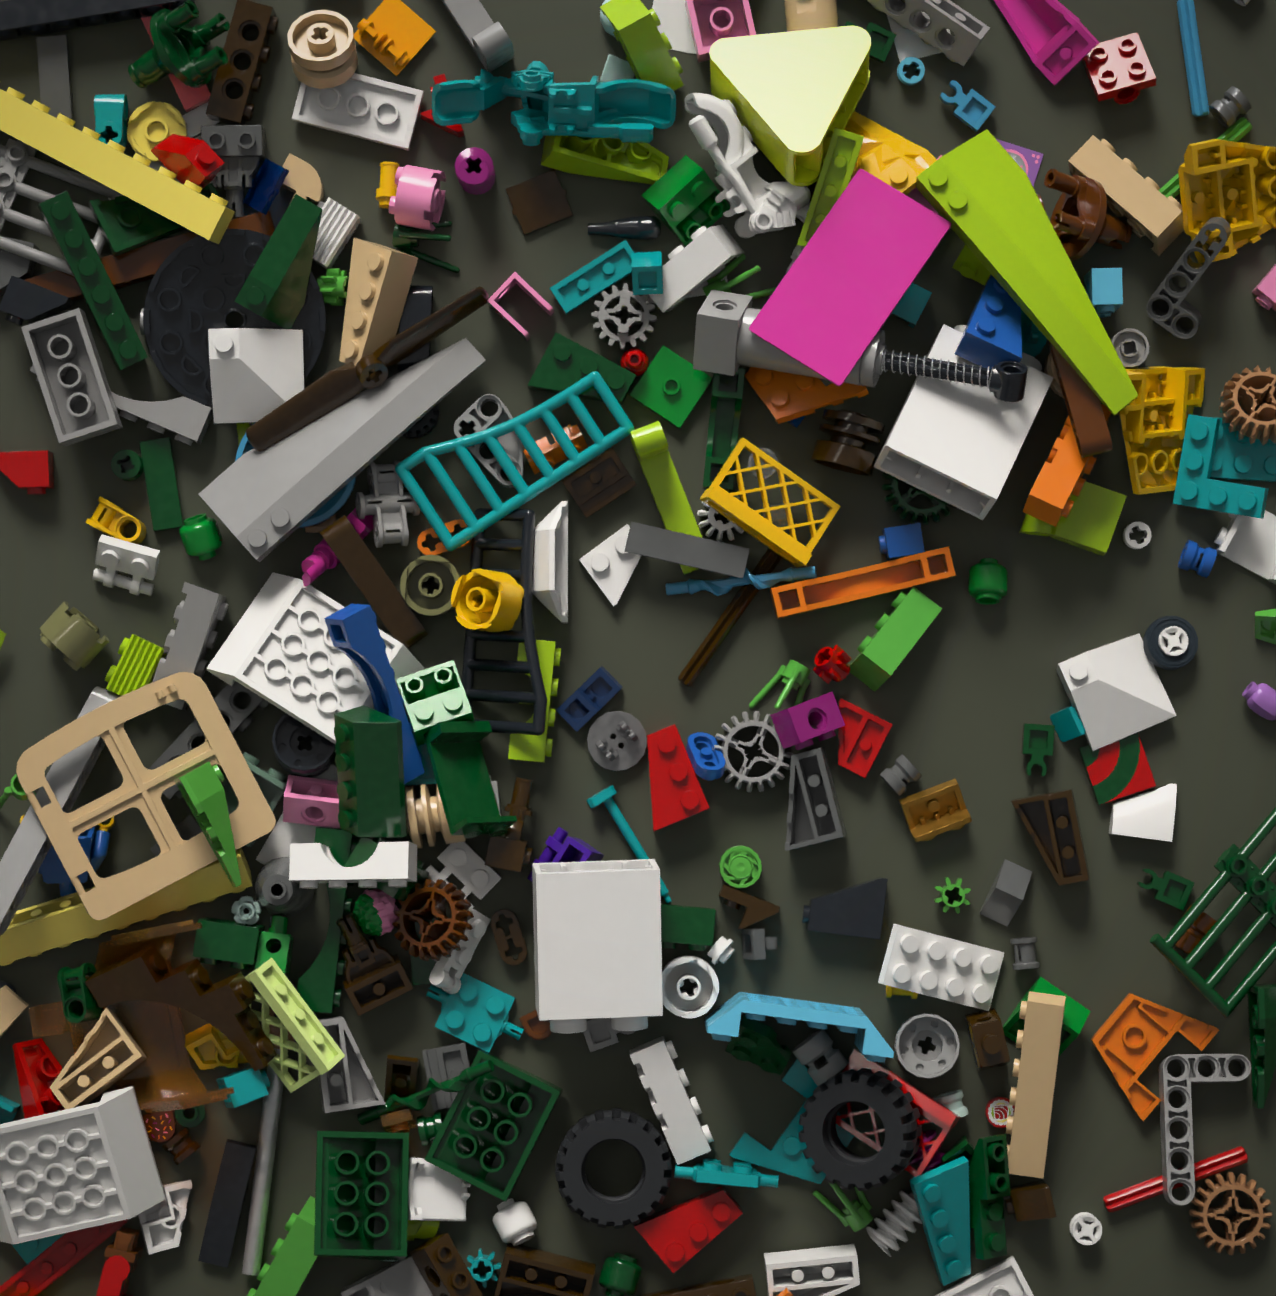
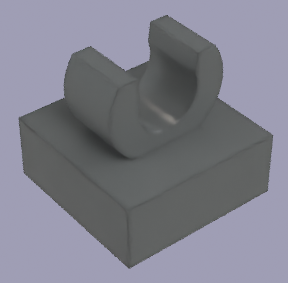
M743 928V959H766L765 950L777 949V937L765 936V931L762 928Z

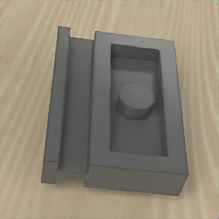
M466 1042L422 1050L427 1082L431 1077L438 1083L459 1076L464 1069L470 1067ZM440 1090L431 1094L433 1111L450 1108L458 1092Z

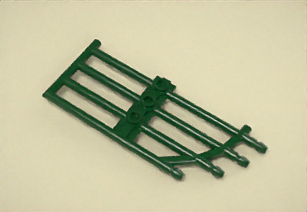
M1276 807L1240 849L1235 844H1232L1228 850L1222 853L1214 865L1220 873L1169 934L1163 939L1157 933L1149 941L1225 1018L1232 1013L1276 960L1275 940L1226 1000L1214 990L1269 923L1276 929V885L1269 879L1276 871V851L1261 869L1249 859L1251 854L1276 826ZM1230 882L1240 894L1184 960L1173 947L1224 886ZM1250 902L1260 915L1204 980L1193 968Z

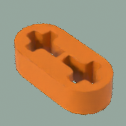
M461 519L444 523L450 533L455 532L456 525H460L462 529L468 527L464 520ZM433 528L426 529L418 536L417 545L420 552L424 555L438 556L449 552L442 542L435 545L436 550L431 551L429 547H423V543L427 541V535H431L434 539L439 538ZM470 539L458 548L468 545L472 539Z

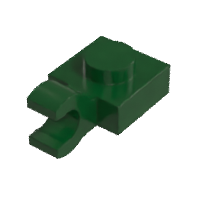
M846 21V24H845L844 26H851V25L857 26V25H855V24H853V23H851V22ZM869 22L866 27V31L871 37L869 58L883 64L897 34Z

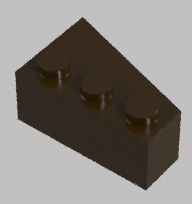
M1073 788L1012 800L1013 806L1020 815L1058 885L1089 880L1090 875Z
M507 1243L494 1296H589L596 1264L522 1245L513 1246L512 1243Z

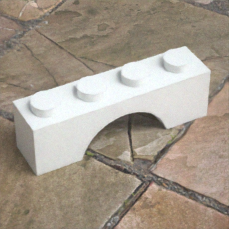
M409 841L379 842L375 852L367 861L358 866L343 867L334 859L329 846L321 843L290 844L289 881L299 883V888L317 889L318 883H329V888H347V883H358L360 888H376L377 882H388V887H407V882H417V845Z

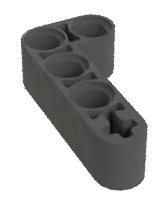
M1222 217L1210 218L1204 224L1154 291L1146 305L1148 316L1180 339L1192 338L1202 322L1200 312L1185 301L1184 298L1223 248L1231 234L1230 224ZM1216 228L1221 231L1220 234L1215 237L1209 246L1206 241L1211 232ZM1194 251L1202 253L1205 262H1193L1190 258V253ZM1176 275L1184 277L1187 286H1176L1172 281V277ZM1155 300H1165L1169 305V309L1166 311L1157 309ZM1179 318H1190L1193 321L1194 327H1182Z

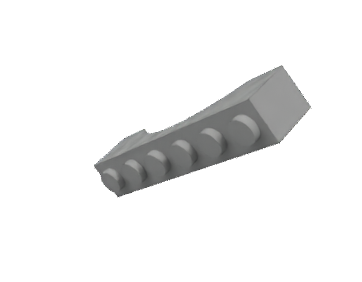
M32 364L30 372L36 375L34 365ZM111 392L116 408L121 410L120 417L135 423L137 418L148 422L147 428L164 434L165 429L176 434L175 440L189 446L192 445L193 441L199 444L202 443L213 417L212 408L184 396L167 401L147 402L132 400Z

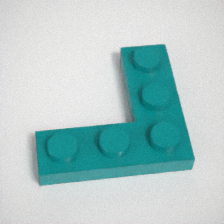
M1188 414L1173 504L1263 519L1268 488L1210 479L1220 419Z

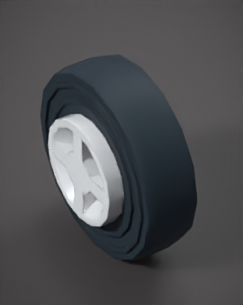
M1164 616L1155 620L1147 628L1143 638V649L1147 658L1155 666L1164 670H1176L1186 666L1195 657L1198 649V636L1194 627L1187 620L1178 616Z

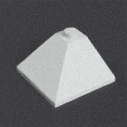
M259 328L208 329L214 424L256 423L305 389L303 330Z
M1139 633L1084 652L1058 663L1056 667L1071 705L1075 707L1085 728V736L1092 752L1177 716L1153 663L1146 656L1143 649V640Z

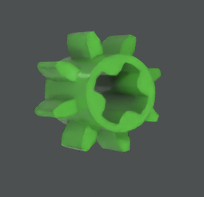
M327 268L326 275L319 276L317 282L323 295L324 303L336 306L344 305V299L347 298L349 276H346L347 271L340 270V268Z
M945 877L946 885L934 887L940 891V897L935 898L934 902H943L945 905L942 911L945 913L949 910V907H954V911L959 914V906L962 903L970 905V902L965 899V894L969 893L971 889H962L960 887L962 883L961 878H958L955 884H953L948 877ZM956 887V894L960 897L958 901L952 900L949 904L945 892L946 890L952 891Z

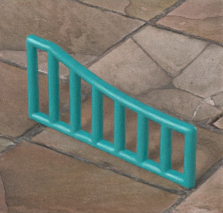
M593 371L564 391L511 420L477 433L422 447L395 466V472L448 551H454L630 435V431L634 430V425L600 373ZM594 386L620 426L606 436L603 435L578 395ZM567 402L594 442L593 445L580 453L552 413V411ZM539 418L543 419L569 459L555 470H553L525 427ZM514 431L544 477L528 487L497 439L498 437ZM485 442L518 494L503 503L467 447ZM455 451L493 509L491 512L479 520L476 518L436 457L437 455ZM423 461L426 462L468 526L453 537L409 471Z

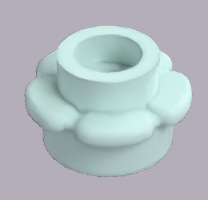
M242 896L239 901L233 903L231 912L234 914V920L244 925L255 924L259 920V914L262 911L260 903L254 901L251 896ZM245 908L249 909L248 914L244 913Z

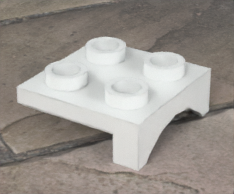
M409 1158L408 1220L466 1221V1200L470 1197V1193H467V1187H470L471 1184L425 1161L424 1158Z

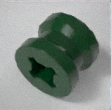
M120 450L114 454L111 460L113 473L124 481H134L144 471L142 458L132 450Z
M436 1112L431 1117L417 1116L422 1146L429 1145L431 1141H434L444 1121L441 1112Z

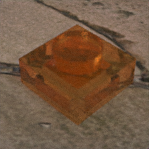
M410 1108L380 1116L385 1132L409 1133L410 1129L417 1127L415 1117Z

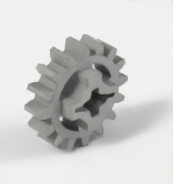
M624 283L623 290L618 291L617 287L612 285V294L610 295L602 291L601 295L604 301L595 300L594 305L599 311L591 313L592 318L599 320V322L593 325L594 330H602L599 339L603 340L608 337V346L612 347L615 342L620 343L621 350H624L626 343H630L633 349L636 348L637 339L645 343L647 338L644 333L654 332V328L649 325V322L657 320V316L649 313L655 309V304H646L649 294L643 296L633 295V291H628L627 283ZM620 298L619 304L613 309L605 310L610 302ZM630 298L638 302L644 312L635 310L630 304ZM622 310H627L628 315L633 316V318L627 319L626 324H622L620 318L616 317V315H621ZM605 322L612 323L618 329V335L613 334L606 327ZM643 324L635 334L628 336L629 330L633 326Z

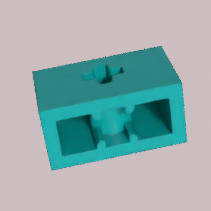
M251 1066L216 1079L226 1108H236L269 1094L267 1087H270V1081L264 1069L254 1071Z

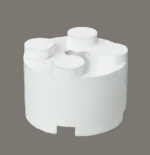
M693 955L679 956L668 962L662 969L663 1005L671 1013L683 1018H696L707 1013L715 1004L719 994V981L713 967L704 959ZM689 979L691 983H697V986L693 987L694 993L688 994L686 990H680V987L684 985L683 980Z

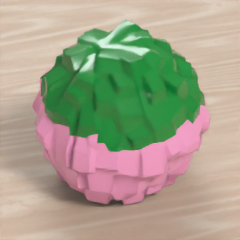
M380 889L364 890L363 894L359 896L358 901L355 902L353 910L355 919L364 934L382 936L392 931L394 928L392 923L399 920V917L393 912L399 910L395 905L396 899Z

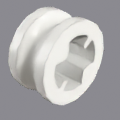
M1140 521L1127 525L1122 534L1124 543L1132 549H1141L1147 546L1152 537L1149 526ZM1133 527H1137L1138 531H1144L1145 537L1141 538L1143 541L1141 544H1137L1136 540L1129 538V533H1133L1131 530Z

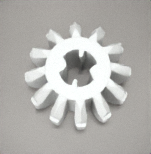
M702 501L703 506L708 508L709 511L698 510V516L707 517V520L701 521L698 525L699 528L710 525L711 528L706 532V537H711L713 532L717 531V541L721 542L723 532H726L728 539L732 541L734 540L732 528L740 534L744 532L743 529L728 520L727 524H723L721 520L716 521L714 515L717 516L718 512Z

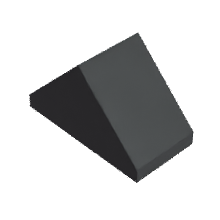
M1004 859L979 914L1008 926L1023 902L1032 871Z

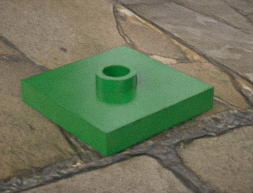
M663 345L631 392L630 397L680 429L713 378L701 370L693 369V364Z

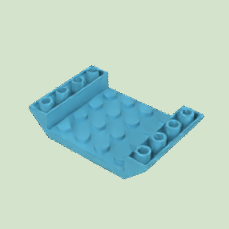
M738 992L705 1017L706 1031L712 1034L711 1036L714 1040L730 1042L731 1036L738 1037L741 1012H743L747 1019L765 1021V1016H772L776 1018L777 1023L796 1025V1020H802L807 1022L808 1027L827 1029V1024L835 1025L841 1032L856 1033L854 1044L862 1055H865L867 1060L885 1063L886 1057H894V1051L869 1018L857 1007Z

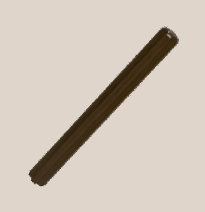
M769 548L751 574L772 573L782 557ZM743 585L680 673L678 680L687 687L693 685L759 591L754 585Z

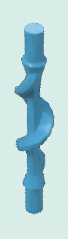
M815 566L790 567L781 572L753 575L745 568L743 579L732 576L716 580L689 579L683 582L666 583L665 587L667 595L684 593L692 595L701 590H706L716 596L728 593L734 586L752 584L760 590L773 587L779 581L794 582L795 580L817 578Z

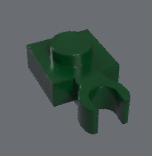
M1023 724L1021 754H1030V760L1025 769L1027 775H1031V767L1034 764L1040 765L1041 776L1046 775L1047 767L1043 759L1044 755L1053 756L1055 725Z
M1142 869L1143 872L1150 874L1151 881L1148 884L1137 881L1139 887L1156 889L1154 899L1184 910L1195 882L1166 870L1162 878H1159L1154 871Z

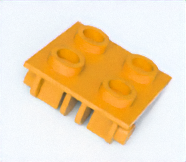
M384 0L367 20L363 18L358 23V30L354 33V40L397 77L436 31L401 0Z

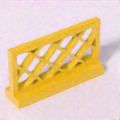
M740 438L710 487L700 497V500L796 567L806 566L812 557L811 552L840 508V505L745 438ZM743 448L753 454L754 467L740 468L738 456ZM760 460H762V461L765 462L766 464H765V465H761ZM734 464L735 470L729 471L732 465ZM768 467L775 469L778 473L780 484L765 486L762 469ZM756 470L759 488L745 490L742 472ZM736 474L739 492L729 493L719 486L725 476ZM784 476H785L787 479H789L790 482H785ZM793 484L799 486L802 489L804 501L789 503L786 486ZM780 487L784 505L769 507L766 490ZM760 491L764 509L753 510L748 506L746 494ZM809 494L812 495L815 499H809ZM740 495L741 501L734 496ZM820 501L830 509L824 519L814 521L810 503ZM805 504L808 522L794 524L790 507ZM785 508L788 526L777 527L772 523L770 511ZM764 512L765 518L761 516L759 513ZM820 523L816 530L815 524ZM809 525L811 539L804 546L797 541L795 528ZM789 529L790 535L784 532L783 530Z

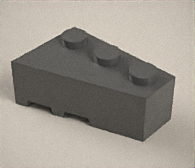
M825 747L791 755L785 851L846 836L847 832Z

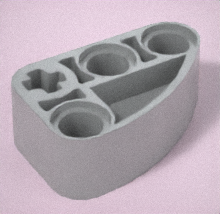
M485 394L458 417L454 423V433L457 438L463 437L460 433L463 431L461 426L464 423L468 426L472 423L476 426L473 427V430L477 433L511 420L513 417L500 398L493 394ZM493 401L498 405L497 413L490 417L482 414L483 404ZM513 431L497 439L523 478V446ZM485 442L467 447L469 452L501 485L507 488L514 487L511 481L502 479V468L495 457L492 459L481 457L480 450L486 444Z

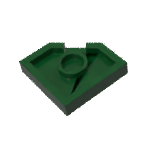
M743 1015L740 1020L738 1037L731 1036V1041L728 1042L725 1051L732 1054L738 1060L749 1061L760 1066L766 1072L781 1075L792 1052L786 1045H779L775 1040L777 1034L772 1027L756 1020L747 1019V1016Z

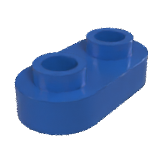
M693 733L688 737L686 752L695 773L708 781L722 777L726 762L722 751L714 749V745H719L716 738L708 733Z

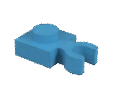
M951 80L949 86L955 90L956 95L948 97L942 92L939 98L946 105H955L957 108L953 115L977 132L996 106L973 89L967 95L964 94L961 85L957 81Z

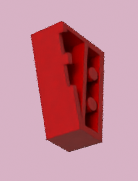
M673 724L647 735L653 831L709 809L710 807L676 725Z
M720 1186L641 1219V1222L635 1224L634 1228L668 1268L675 1273L741 1216L743 1211L726 1189Z

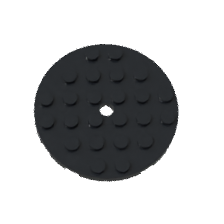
M226 229L219 244L209 241L200 235L179 246L165 259L149 285L143 309V326L150 355L163 377L176 390L189 399L213 408L208 329L231 328L228 326L226 318L232 311H237L243 316L244 322L240 328L285 329L235 302L245 281L270 240L271 236L247 229ZM312 271L310 272L305 304L291 327L293 330H303L304 379L308 376L320 355L326 331V311L323 295Z

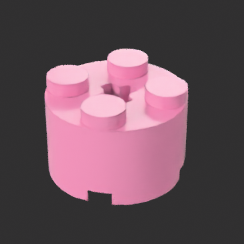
M412 165L397 168L395 175V184L398 185L396 196H392L389 202V214H394V220L397 225L430 231L436 229L432 223H439L445 201L446 190H440V181L446 182L444 171Z

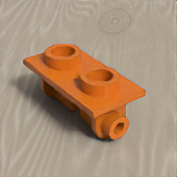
M569 424L563 428L579 453L588 448L577 424L572 427ZM545 436L535 442L553 468L555 464L567 459V456L555 438L556 443L550 445ZM523 450L534 475L539 473L540 470L527 450Z

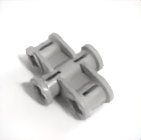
M399 460L393 461V464L376 465L372 462L367 466L370 495H364L362 492L356 493L355 505L358 519H364L365 516L369 515L373 517V533L376 548L382 547L383 544L400 543L401 546H407L409 530L406 513H412L413 516L420 514V508L410 493L403 492V482L395 472V466L400 463Z

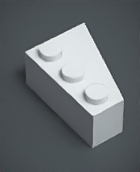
M854 1244L764 1253L768 1296H776L786 1288L793 1296H835L860 1285L858 1257Z

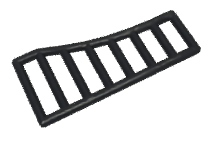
M478 508L475 510L474 515L479 520L493 509ZM516 509L499 521H523L522 539L484 538L485 530L472 538L470 572L473 569L499 571L509 574L516 582H520L524 589L520 610L522 631L488 632L465 628L462 685L471 709L472 701L534 705L533 723L474 719V721H489L493 733L540 736L545 731L547 697L540 669L532 608L535 512L531 509ZM483 550L521 552L520 570L482 568ZM477 641L524 643L527 661L475 659ZM474 671L530 674L533 692L473 689Z

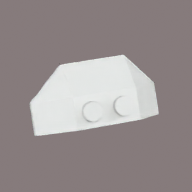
M561 501L534 528L532 594L561 623H568V501Z

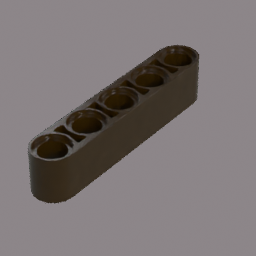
M345 515L320 531V534L394 639L404 644L408 649L428 635Z

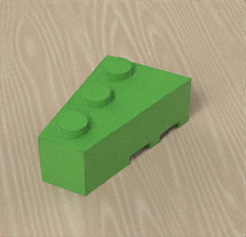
M915 587L907 594L903 591L900 592L891 604L895 608L889 616L886 613L883 614L874 626L878 631L872 638L867 635L857 648L860 653L850 665V673L874 692L893 674L942 610L941 607Z

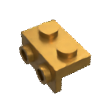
M956 779L899 799L909 831L915 842L932 840L938 834L949 830L961 829L965 824L972 822Z

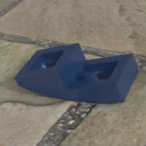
M601 666L556 711L577 732L623 687Z

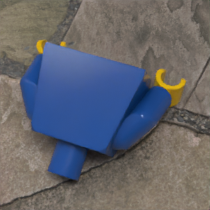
M22 815V816H21V818H20V824H21V822H22V820H23V818H24L25 815ZM114 816L111 817L109 824H98V831H96L94 826L78 836V841L95 872H97L107 856L110 840L108 830L115 824ZM51 846L37 873L42 874L43 881L47 884L59 883L60 896L63 897L76 893L77 891L53 846ZM87 871L78 875L80 882L85 883L88 881L89 874Z

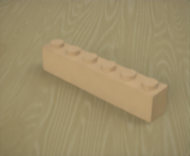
M1029 991L1028 1000L1021 1001L1019 1019L1025 1020L1024 1030H1018L1016 1048H1021V1058L1014 1059L1012 1077H1018L1017 1088L1011 1087L1009 1105L1015 1106L1014 1116L1008 1115L1006 1134H1011V1142L1007 1144L1009 1174L1044 1178L1066 996Z

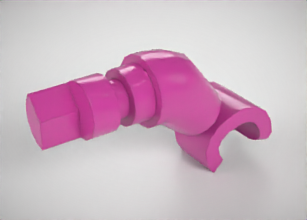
M355 508L347 516V519L362 540L373 530L372 515L365 516L364 519H358ZM325 539L315 546L312 555L302 561L301 567L304 572L302 580L304 586L310 585L325 570L333 569L340 563Z

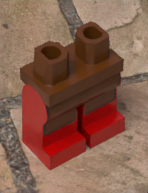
M122 1227L121 1230L117 1231L115 1241L109 1244L105 1250L104 1256L109 1258L103 1266L96 1296H133L126 1294L130 1275L136 1270L138 1259L141 1258L143 1252L142 1247H137L141 1231Z

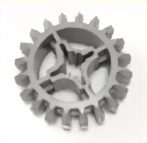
M746 711L742 712L743 722L739 723L737 717L732 716L730 719L735 726L730 728L727 724L723 723L721 727L727 732L726 736L719 733L715 735L716 739L723 742L722 746L714 745V749L722 751L726 762L724 771L727 770L730 773L724 781L729 783L733 777L738 779L734 787L737 790L740 789L742 782H746V792H752V783H757L758 791L762 792L764 791L762 782L766 780L768 785L773 788L775 787V782L771 777L775 775L780 780L785 778L778 771L780 767L790 770L791 765L784 763L783 760L784 757L791 758V755L794 754L791 752L785 753L774 724L773 726L768 724L771 719L770 714H766L764 720L759 721V711H754L753 720H749ZM744 727H758L756 734L749 742H742L732 738L738 730ZM767 731L774 737L777 743V757L767 753L763 748V740ZM760 737L758 741L760 748L758 750L761 749V754L768 758L753 757L746 767L748 761L747 754L744 753L745 749L740 748L738 744L744 747H751L756 743L757 738ZM728 746L738 750L743 755V763L739 773L730 764ZM757 761L773 765L772 769L762 776L747 777L751 767Z

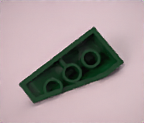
M295 194L235 299L236 303L285 329H291L305 304L323 209Z
M1276 983L1255 984L1247 993L1252 1106L1258 1109L1265 1106L1276 1067Z

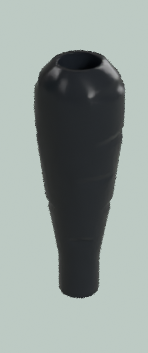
M638 216L603 223H588V235H609L625 239L653 240L661 235V222L655 216Z

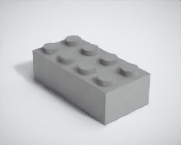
M77 308L21 327L59 444L68 446L123 428L86 314L83 310Z

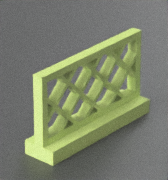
M270 958L245 976V979L250 984L252 982L259 991V993L253 992L256 996L254 1001L262 1003V1013L251 1010L257 1015L258 1020L262 1021V1029L265 1035L273 1044L280 1046V1055L277 1054L268 1064L290 1093L320 1074H325L345 1057V1054L273 958ZM269 1006L278 1018L269 1015ZM270 1024L280 1028V1037L270 1034ZM288 1031L296 1042L288 1040ZM288 1049L298 1052V1061L288 1058ZM306 1055L315 1067L306 1064ZM288 1067L298 1070L297 1081L288 1072Z

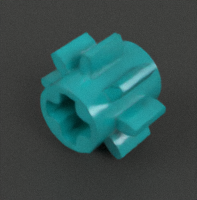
M479 1248L476 1258L471 1255L467 1256L468 1262L472 1264L471 1267L467 1268L474 1281L482 1282V1286L486 1288L487 1280L490 1278L498 1281L499 1277L494 1273V1270L501 1268L502 1263H494V1251L488 1256L483 1254L482 1248ZM480 1261H484L485 1266L491 1267L487 1269L486 1275H481L480 1270H475Z

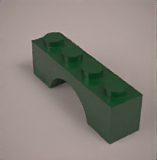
M738 368L734 376L714 373L702 486L704 490L710 487L737 445L745 369ZM734 464L732 465L729 471L735 470ZM735 474L725 476L719 486L726 491L732 492Z

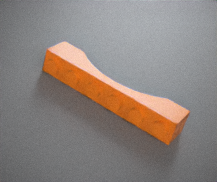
M947 546L863 568L774 587L770 589L776 619L953 578L956 574L950 549Z

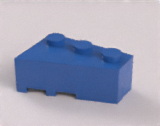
M991 274L980 293L954 353L976 365H982L981 367L988 368L989 366V369H992L994 365L1002 361L1020 362L1022 359L1021 308Z

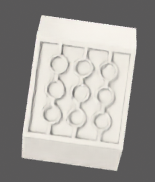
M274 572L206 668L208 672L231 686L235 681L334 744H336L334 714L362 705L374 709L371 692L364 676L349 657L333 646L324 619L345 607L311 585L304 586L301 579ZM379 629L381 638L386 645V654L390 666L395 673V682L397 678L425 669L404 644Z
M133 1086L104 1092L100 1102L0 1124L1 1242L14 1245L131 1219L166 1199Z

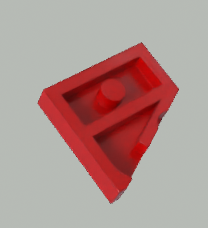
M840 698L839 710L845 726L838 728V765L866 779L893 724Z

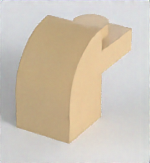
M289 153L275 179L278 185L316 205L320 201L323 202L324 186L317 171L306 161Z

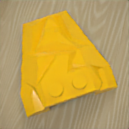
M855 111L844 129L865 136L851 180L859 169H863L907 195L916 188V177L937 161L927 149Z
M1212 139L1187 146L1184 154V163L1178 169L1183 229L1185 233L1191 236L1192 241L1204 224L1213 217L1226 219L1231 227V234L1212 262L1231 258L1237 254L1236 250L1249 242L1254 244L1261 239L1260 235L1272 228L1276 229V147L1222 139ZM1217 228L1212 231L1206 243L1210 246L1221 231ZM1194 251L1198 262H1205L1204 255Z
M1153 366L1125 369L1138 393V397L1119 412L1133 494L1141 495L1174 491L1188 414H1193L1194 407L1201 408L1203 402L1205 368Z

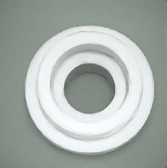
M721 936L709 950L707 955L712 958L711 962L714 965L719 961L724 964L733 954L734 949L731 946L734 941L732 939L727 940Z

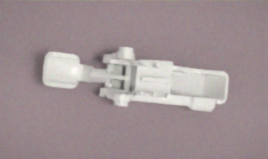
M704 93L688 94L685 97V109L688 113L696 115L695 118L689 121V127L702 149L708 150L714 160V166L717 169L715 180L724 189L716 196L715 201L720 203L723 199H726L730 202V209L723 213L725 217H731L743 211L746 212L744 216L739 217L735 222L734 228L736 233L742 238H750L755 234L780 231L785 227L795 226L796 217L804 223L811 203L809 188L806 186H795L789 182L782 181L768 183L757 174L753 164V155L758 152V149L752 145V136L749 130L741 125L732 102L728 99L721 100ZM796 245L791 255L793 260L789 264L786 273L805 247Z

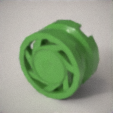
M741 845L733 846L726 850L721 856L719 869L724 881L730 886L747 888L759 879L762 864L755 851Z

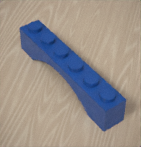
M352 603L324 619L333 646L349 657L364 676L371 692L374 710L402 721L404 784L425 773L421 762L422 756L417 749L413 737V728L407 719L404 709V700L399 694L395 682V673L390 666L386 654V645L381 638L376 623L377 617L371 605Z

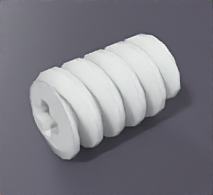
M903 1191L899 1192L903 1202L900 1203L892 1200L891 1204L894 1211L892 1212L885 1208L882 1210L886 1220L884 1221L876 1217L874 1221L878 1227L877 1229L869 1226L866 1227L870 1238L890 1257L891 1254L888 1248L895 1251L900 1249L896 1241L897 1239L903 1242L908 1241L905 1230L915 1233L917 1230L913 1222L922 1224L912 1192L910 1194Z

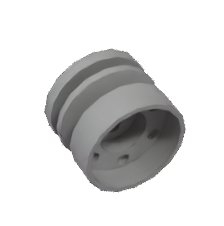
M923 1013L912 1016L902 1023L896 1033L894 1048L897 1059L907 1071L917 1077L933 1078L943 1075L953 1067L959 1055L960 1042L956 1030L949 1021L939 1015ZM926 1037H930L931 1043L935 1045L934 1050H928L926 1054L921 1053L922 1047L918 1046L919 1040L925 1041Z

